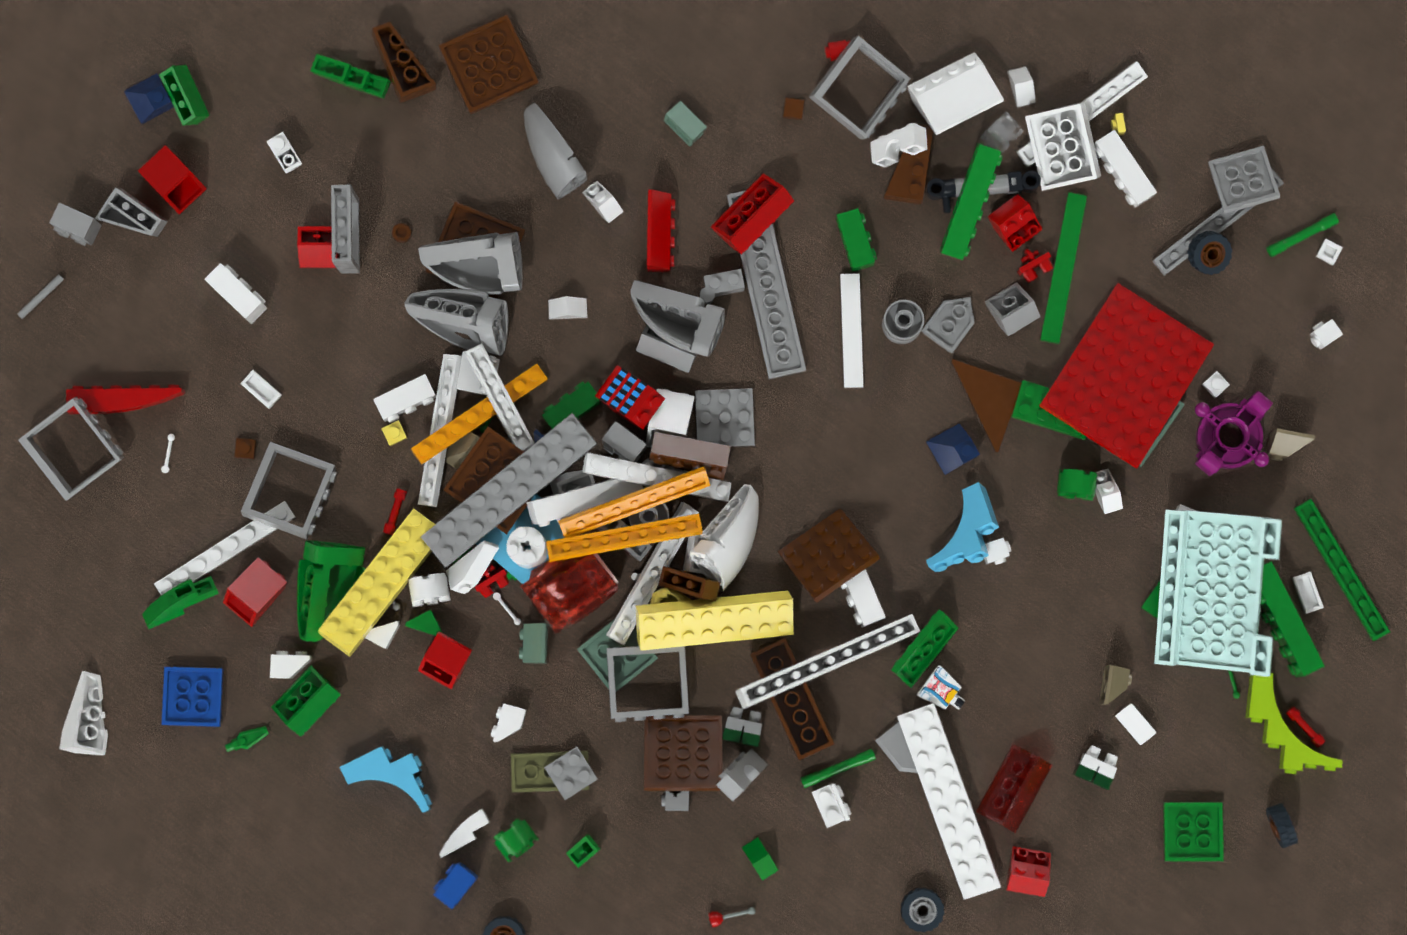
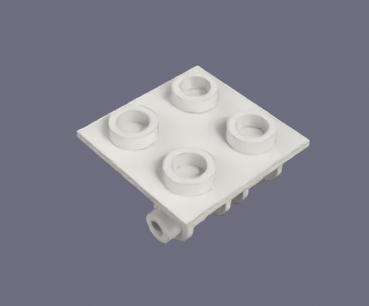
M462 352L456 389L486 395L465 352ZM489 356L498 372L500 359H496L495 356Z

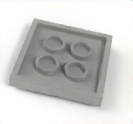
M1264 146L1208 161L1224 214L1280 198Z
M752 388L695 391L697 440L731 447L755 446Z

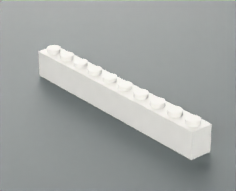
M913 614L740 688L735 691L742 708L745 709L920 632Z

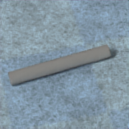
M58 274L17 313L18 316L23 319L64 279Z

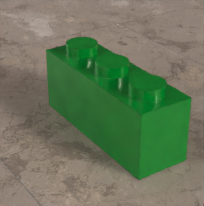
M187 65L171 66L159 74L183 126L197 125L210 116Z
M857 208L837 214V225L852 272L874 266L877 256L875 249H871L869 244L871 236L869 231H865L863 224L866 223L863 212L860 213Z
M589 381L579 383L574 387L575 391L570 395L568 393L564 394L559 398L560 402L555 406L551 404L543 410L544 414L542 417L551 429L555 428L569 415L573 414L578 420L602 403L595 397L597 392Z

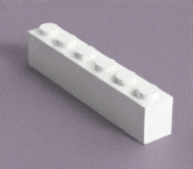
M609 479L526 503L531 523L543 527L550 525L552 520L556 519L558 522V520L639 491L643 489V486L622 480Z

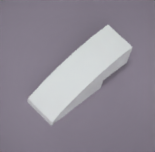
M484 809L471 815L452 833L439 854L441 858L477 839L474 831L490 823Z

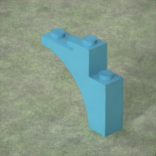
M979 482L962 490L963 514L957 531L940 552L926 560L928 567L933 571H944L948 566L959 564L964 559L971 563H978L989 556L982 535L993 533L995 529L999 528L987 490Z
M381 746L340 767L348 785L364 780L384 781L399 787L409 794L418 804L422 813L431 809L432 801L429 795H424L421 789L424 787L422 780L419 776H415L416 773L421 771L420 766H422L418 755L414 756L411 753L395 762H391L393 757L390 750Z

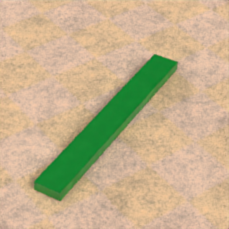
M1070 192L1067 195L1040 341L1055 344L1060 342L1087 200L1085 195Z
M1312 499L1293 508L1372 642L1390 632L1389 628Z

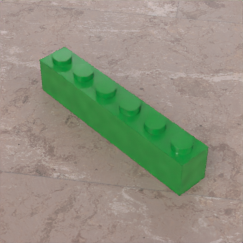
M977 142L939 250L942 254L963 260L964 256H968L971 247L968 244L970 239L975 237L977 231L975 225L977 220L980 221L983 210L981 208L983 202L986 203L989 198V185L993 184L996 178L995 168L1000 166L1003 155H1000V150Z

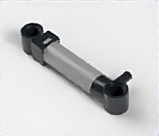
M1021 171L1008 172L1006 175H996L994 183L989 185V195L1003 193L1013 195L1021 194L1022 191L1032 193L1039 187L1041 178L1035 171H1028L1023 177L1021 176ZM965 178L932 179L926 187V195L934 201L942 198L944 213H951L950 198L959 196ZM1032 178L1035 181V185H1027L1026 179ZM938 186L941 192L933 193L931 187Z

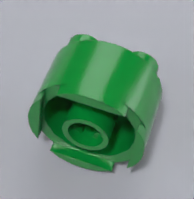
M1059 469L1058 496L1066 499H1075L1076 496V498H1082V500L1093 501L1096 493L1098 473L1090 472V474H1086L1084 470Z
M516 819L509 825L511 827L506 832L501 831L494 837L496 840L494 842L495 846L508 863L513 861L511 859L512 856L515 855L518 858L534 845L533 840L537 842L539 840L526 820Z

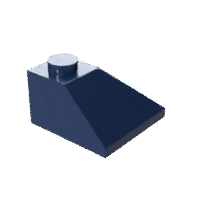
M158 74L124 91L141 124L174 108Z
M960 423L926 441L944 475L980 455L971 437Z

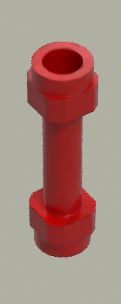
M396 488L393 496L395 501L388 523L384 525L383 533L389 535L395 533V523L402 501L406 499L407 491Z
M1292 706L1286 712V715L1291 721L1295 720L1311 738L1310 742L1319 748L1326 740L1320 733L1317 734L1300 716L1301 712L1295 706Z

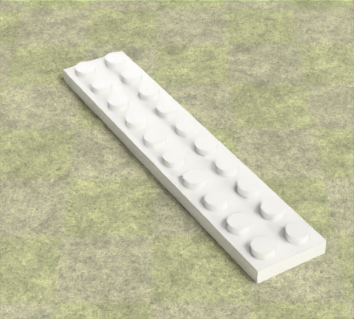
M932 703L898 715L897 718L964 900L1000 888L999 878L935 704Z

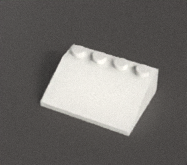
M975 52L908 85L913 104L936 135L1004 101L986 67Z
M1085 102L1025 116L1037 171L1041 178L1042 191L1097 179L1101 176Z

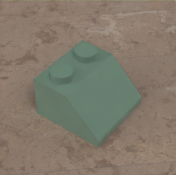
M546 623L524 624L523 628H520V640H523V648H519V659H523V663L547 664L548 625Z

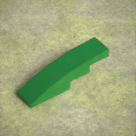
M316 54L310 72L383 99L391 82L389 79L373 75L369 71Z

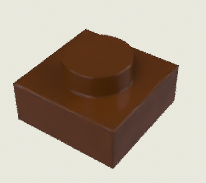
M236 438L234 457L255 459L256 440Z

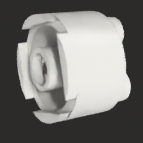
M518 527L507 540L506 550L509 557L522 568L530 569L539 566L548 556L546 539L535 528ZM528 545L531 546V549H530V550H529V549H526V550L524 549L525 546H528Z
M445 573L429 574V576L425 577L418 576L408 580L412 607L424 605L423 603H427V606L439 604L438 600L439 602L450 601L448 581Z

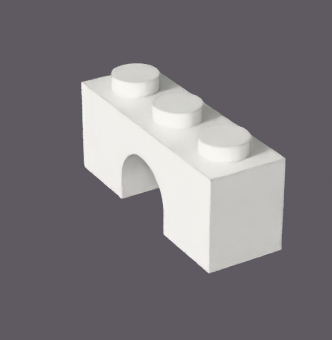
M909 123L901 129L893 130L890 134L878 137V139L871 142L872 163L885 168L899 162V151L915 155L927 150L926 128L919 126L917 123Z

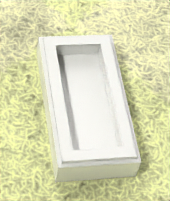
M254 370L240 383L268 409L282 396Z
M1311 572L1292 578L1304 614L1324 608Z

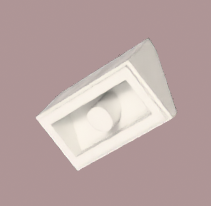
M1129 703L1115 715L1139 745H1142L1157 733L1132 703Z

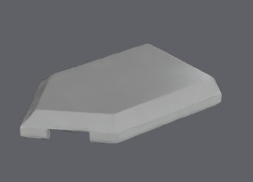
M971 297L944 300L921 332L952 354L974 325Z
M898 722L875 741L899 771L918 773L902 728Z

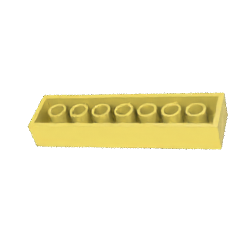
M413 508L319 628V634L350 657L409 582L408 580L414 576L431 554L432 550L423 541L421 536L436 524Z
M788 590L717 597L716 601L697 599L635 606L637 642L640 650L794 635L793 599Z

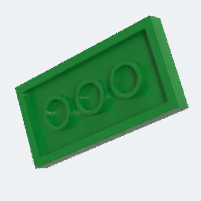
M1025 380L1021 381L1011 415L1012 418L1082 440L1086 439L1085 435L1039 406L1050 388Z
M939 609L931 617L925 628L919 632L913 643L907 647L901 658L895 662L891 671L908 687L912 688L959 628Z

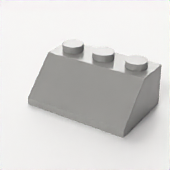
M648 325L643 330L636 349L637 352L645 356L652 357L689 373L697 356L695 353L680 349L665 341Z

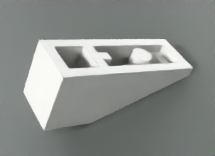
M483 541L448 568L446 573L450 590L465 594L476 586L498 551L499 546Z

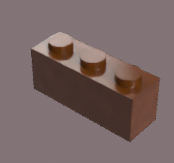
M663 566L658 585L701 599L716 601L721 582L680 569Z

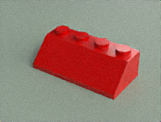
M763 173L711 228L731 248L742 255L795 200L784 186Z
M649 189L647 272H670V267H674V255H671V248H674L675 237H671V229H675V218H671V211H675V199H671V193Z

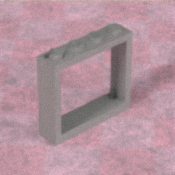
M860 36L852 38L810 94L809 98L859 139H866L875 132L874 127L876 124L881 123L887 115L885 112L898 101L896 97L907 89V83L911 78ZM858 49L897 80L862 129L858 128L822 98Z
M331 185L332 262L341 274L360 273L359 198L351 185ZM336 253H340V259H336Z
M78 397L71 399L18 439L65 501L72 498L124 458L122 449L117 444H113L110 440L111 435L106 429L102 430L98 424L100 423L98 418L88 412L86 409L87 404L81 398L78 399ZM74 406L114 458L72 489L32 437Z
M270 442L241 510L242 516L308 540L309 535H312L316 529V524H314L316 518H320L323 512L322 503L329 497L331 491L329 486L331 482L334 483L338 472H336L335 465ZM277 453L326 470L303 528L254 510Z
M639 646L606 648L611 719H615V722L627 721V718L634 717V721L646 720V716H654V719H665V715H673V718H683L685 714H689L685 646L640 650ZM679 652L682 708L617 712L613 656Z

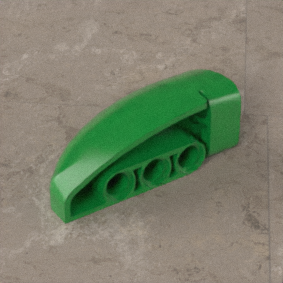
M305 541L303 559H300L298 563L297 621L299 637L302 640L317 642L324 638L319 634V628L366 570L365 567H362L364 564L365 547L325 541Z

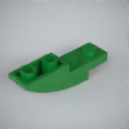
M211 576L196 583L189 579L160 596L142 613L148 629H151L184 615V608L219 593Z

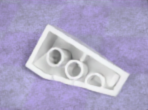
M82 671L62 730L59 749L79 754L105 755L108 732L104 727L103 718H106L105 712L102 711L101 701L103 699L100 675Z

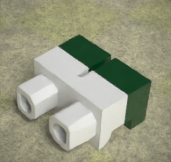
M1091 745L1086 754H1082L1073 775L1105 790H1109L1117 771L1115 766L1118 757L1107 753L1104 762L1100 761L1097 758L1101 749Z

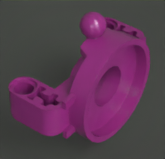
M1257 391L1248 400L1244 398L1240 404L1225 403L1215 406L1211 410L1208 404L1204 402L1198 403L1195 406V413L1202 418L1196 430V442L1199 452L1196 454L1198 460L1195 462V465L1208 476L1217 473L1220 468H1239L1253 459L1259 467L1268 465L1269 456L1264 452H1260L1263 447V430L1260 421L1273 402L1260 391ZM1232 423L1241 429L1243 437L1237 447H1227L1220 441L1219 430L1224 424Z

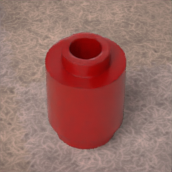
M840 40L827 43L828 47H824L826 58H830V61H836L850 41Z

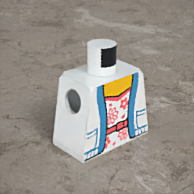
M940 665L935 668L917 693L918 697L934 703L942 709H946L951 704L959 710L965 702L963 698L957 695L961 686Z

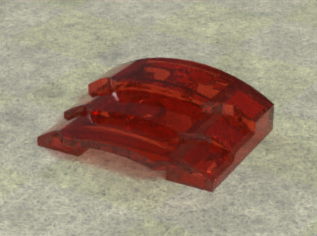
M593 554L553 562L548 560L532 570L530 579L520 586L555 634L571 627L591 614L618 591L617 583Z

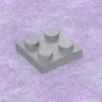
M575 747L544 767L564 800L598 780L578 747Z

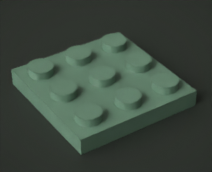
M614 620L577 649L608 689L606 648L639 646L635 628L625 645L617 643L606 635ZM654 653L613 656L615 693L655 662L658 657Z

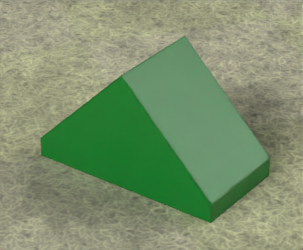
M432 610L409 620L405 624L406 627L434 636L438 632L443 633Z
M587 834L566 854L579 868L601 848L590 834Z
M758 837L742 847L762 881L778 871L777 866Z

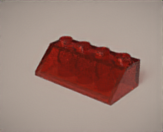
M1013 744L976 812L1016 834L1053 765L1041 757Z

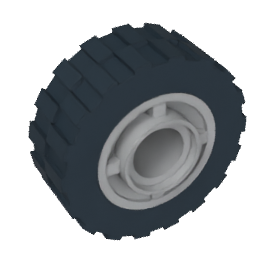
M916 888L914 891L911 890L908 895H905L901 903V915L905 924L910 929L925 933L926 931H932L935 927L937 928L939 923L942 922L944 905L940 897L932 890ZM921 905H925L928 908L927 913L924 915L917 913V909Z

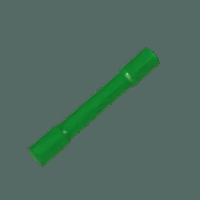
M1333 213L1298 233L1266 247L1269 256L1273 257L1310 236L1338 224L1339 220Z
M871 748L850 759L823 770L815 771L800 779L805 789L848 769L871 762L876 757Z

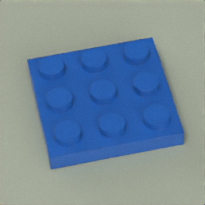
M164 667L161 725L221 727L224 669Z

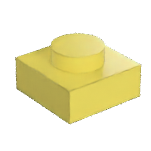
M1123 113L1115 114L1113 120H1111L1112 131L1115 130L1119 136L1124 135L1126 132Z
M399 420L381 428L389 446L407 439Z

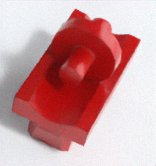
M1029 249L1024 250L1025 256L1020 260L1023 264L1027 261L1029 263L1020 267L1017 273L1019 276L1023 275L1026 281L1030 283L1038 278L1034 271V268L1037 266L1041 268L1043 274L1053 269L1050 261L1051 254L1047 252L1035 259L1034 257L1039 255L1038 250L1033 252Z
M492 564L488 566L483 574L485 577L481 578L478 584L474 586L476 591H479L485 598L494 593L490 587L491 583L496 581L500 589L509 584L506 577L507 573L502 566L494 570L495 568Z

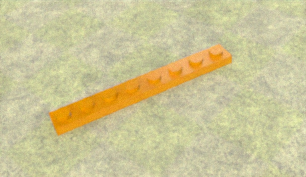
M535 364L504 386L514 403L543 384L548 378L539 365ZM488 397L411 448V451L421 465L497 415Z
M703 466L558 520L564 538L573 537L711 485Z
M698 513L546 541L549 562L700 535L703 534Z

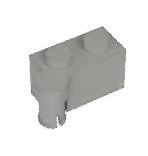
M741 269L703 276L705 288L700 291V298L706 304H711L717 296L744 291L745 286Z

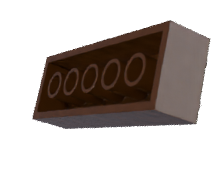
M786 638L750 654L761 679L797 664ZM806 682L770 697L798 761L834 745Z

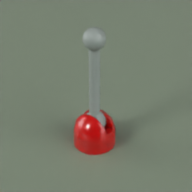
M750 907L748 910L722 915L717 911L709 912L711 928L721 925L723 919L744 914L753 915L756 910L754 907Z

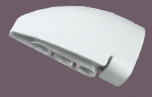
M744 484L705 528L702 534L705 540H700L690 552L691 558L706 578L721 582L719 587L721 592L728 587L742 569L755 539L759 515V497L753 487L748 484Z

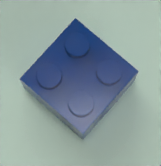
M461 862L457 863V865L455 863L452 864L446 871L447 878L445 880L440 879L433 888L436 891L433 895L450 909L456 907L479 877Z

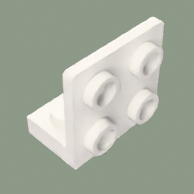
M831 783L812 792L826 828L842 821L850 820L848 815H851L848 804H843L841 797L844 795L839 785L836 786L835 783Z

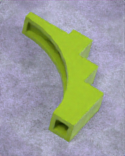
M1270 673V677L1250 675L1245 718H1251V722L1262 723L1265 720L1262 743L1268 744V748L1279 749L1281 745L1279 769H1285L1284 773L1296 774L1297 771L1303 770V764H1305L1304 768L1316 769L1317 765L1324 766V770L1336 771V768H1342L1343 760L1327 757L1313 751L1289 730L1276 705L1273 691V673Z

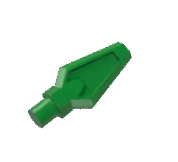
M265 726L242 731L237 738L231 740V743L226 744L225 748L227 752L240 748L249 749L269 734L268 729Z

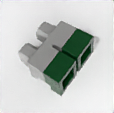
M733 707L730 717L727 718L722 739L739 743L742 727L744 726L741 743L758 747L762 728L760 723L761 713L751 711L749 721L742 720L743 709Z

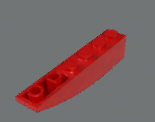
M112 385L110 389H103V386H91V389H84V386H72V389H66V403L78 397V399L81 398L87 404L86 409L90 414H112L161 404L184 395L185 390L180 388V385H168V388H160V385H149V388H141L140 385H130V388L122 389L120 385ZM74 406L67 411L69 414H80Z

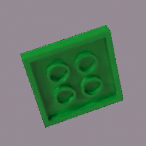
M1163 802L1164 861H1224L1223 802Z

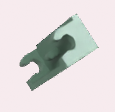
M681 101L666 113L663 120L689 147L707 129V126Z

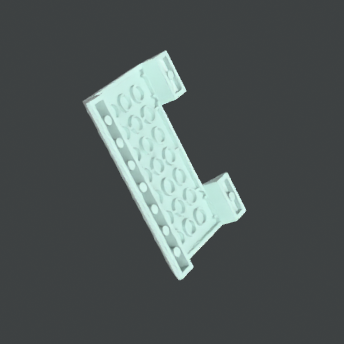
M1191 510L1165 511L1154 664L1222 669L1270 677L1273 637L1258 634L1264 558L1279 559L1282 520Z

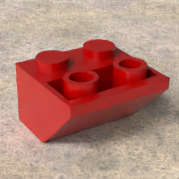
M1018 194L987 216L994 230L1012 252L1042 230L1030 204Z
M298 226L297 247L300 268H336L332 262V226Z
M438 632L424 655L418 671L452 689L461 677L472 650L447 635Z
M1012 846L1007 875V890L1045 897L1050 882L1051 853Z

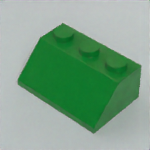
M311 665L271 708L286 726L301 737L341 694Z

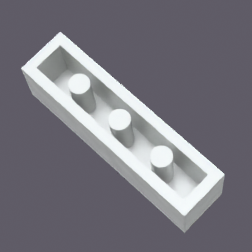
M1115 130L1094 143L1097 157L1102 158L1105 163L1104 168L1109 174L1112 173L1116 179L1114 180L1116 186L1120 190L1123 189L1126 194L1125 198L1130 205L1136 208L1157 193Z

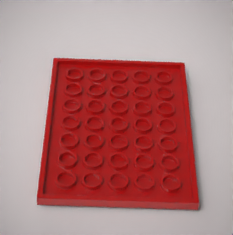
M1117 283L1039 406L1137 469L1215 344Z

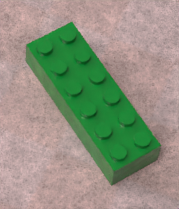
M1272 561L1263 565L1261 616L1265 623H1269L1272 629L1270 634L1275 641H1278L1280 645L1278 648L1283 658L1286 657L1289 663L1287 667L1291 675H1295L1296 678L1304 677L1325 665Z

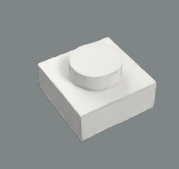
M1325 239L1316 257L1333 265L1343 247Z
M1216 371L1202 385L1216 398L1230 384Z

